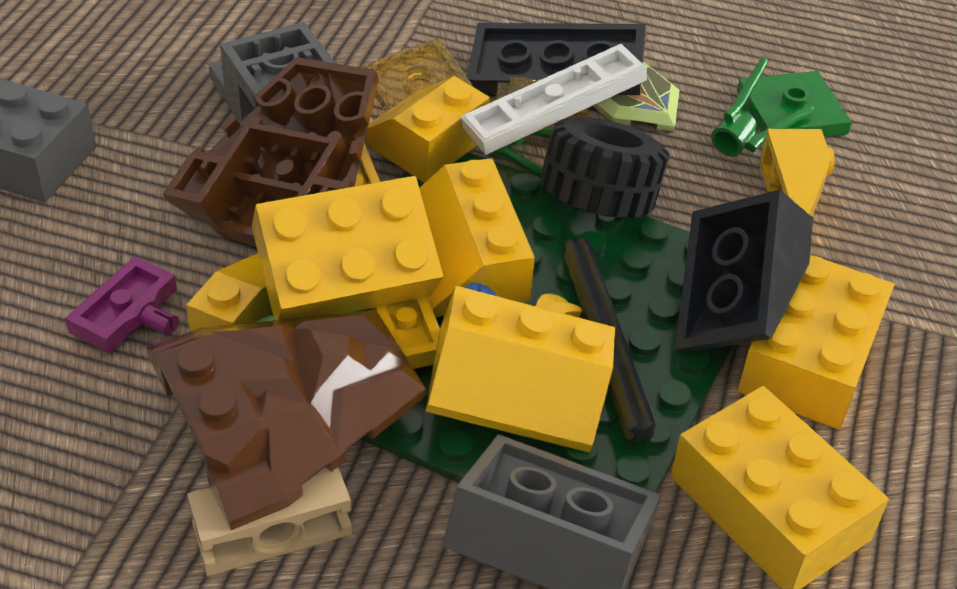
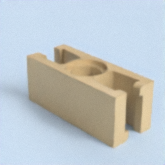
M324 467L302 485L303 495L289 507L234 530H230L211 488L187 493L193 517V530L206 575H214L352 535V524L347 512L351 511V499L339 468L337 467L331 472Z

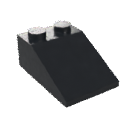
M780 189L692 212L675 342V351L683 354L772 339L809 265L813 217Z

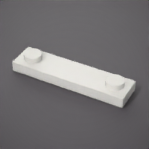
M619 44L461 116L462 129L480 150L487 155L646 81L647 67L622 44Z

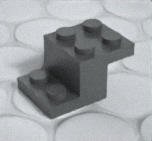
M305 22L221 43L222 61L209 64L211 80L240 123L258 106L254 95L296 57L335 63V61Z

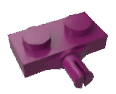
M134 256L65 318L68 333L109 354L140 326L147 325L167 337L171 336V331L175 332L178 327L179 318L158 307L177 290L175 275Z

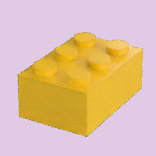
M416 176L265 202L255 206L252 230L274 320L349 313L432 296L443 278Z
M810 255L809 265L772 339L751 343L737 392L748 395L764 385L795 414L840 430L895 283L827 261L818 256Z
M764 385L680 434L670 475L781 589H802L870 542L889 501V498Z

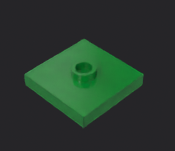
M819 71L761 76L745 102V106L750 115L755 119L760 132L807 105H813L814 111L787 129H821L824 137L849 134L852 121ZM748 78L739 79L737 87L738 94L740 93Z

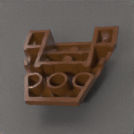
M296 57L254 95L258 106L240 123L232 116L221 126L226 136L211 150L205 153L202 148L198 147L186 158L163 192V196L169 203L192 218L208 221L216 233L225 239L256 246L252 230L256 204L355 187L379 80L376 71Z
M377 310L199 328L146 348L148 357L167 397L174 395L203 455L208 483L230 530L289 507L303 495L302 485L324 467L331 472L346 461L345 451L363 436L374 439L425 398L426 388Z

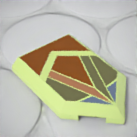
M644 62L643 64L647 67V80L641 83L640 95H614L592 105L612 122L627 126L631 125V120L657 124L656 130L674 132L679 89Z

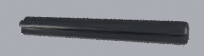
M584 237L578 240L571 238L565 243L566 251L564 252V257L585 320L615 327L613 370L608 388L624 436L632 443L640 440L648 441L654 436L653 430L656 423L592 245Z

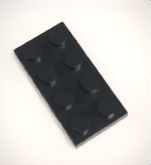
M478 23L466 83L482 93H513L619 44H622L641 63H644L646 24ZM641 83L616 95H640Z

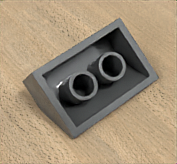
M498 434L456 487L443 547L464 555L470 561L493 566L518 576L528 584L543 586L548 589H626L659 505L661 494Z

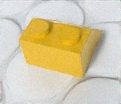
M453 76L417 90L369 123L364 143L425 183L444 165L453 164L477 146L462 129L461 116L489 104L490 97Z

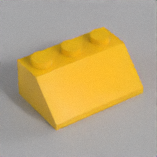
M493 158L444 165L419 188L443 273V278L432 296L427 297L435 317L445 316L455 285L464 288L471 283H481L489 287L498 297L520 303L530 302L535 257Z
M455 285L439 330L425 412L589 453L593 446L613 370L615 327Z

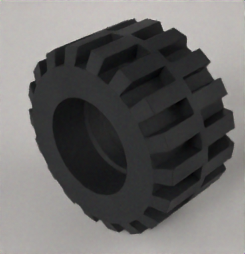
M584 117L563 119L556 122L553 126L540 176V183L551 195L577 209L615 218L642 217V215H648L654 210L670 154L661 143L650 135L620 123Z

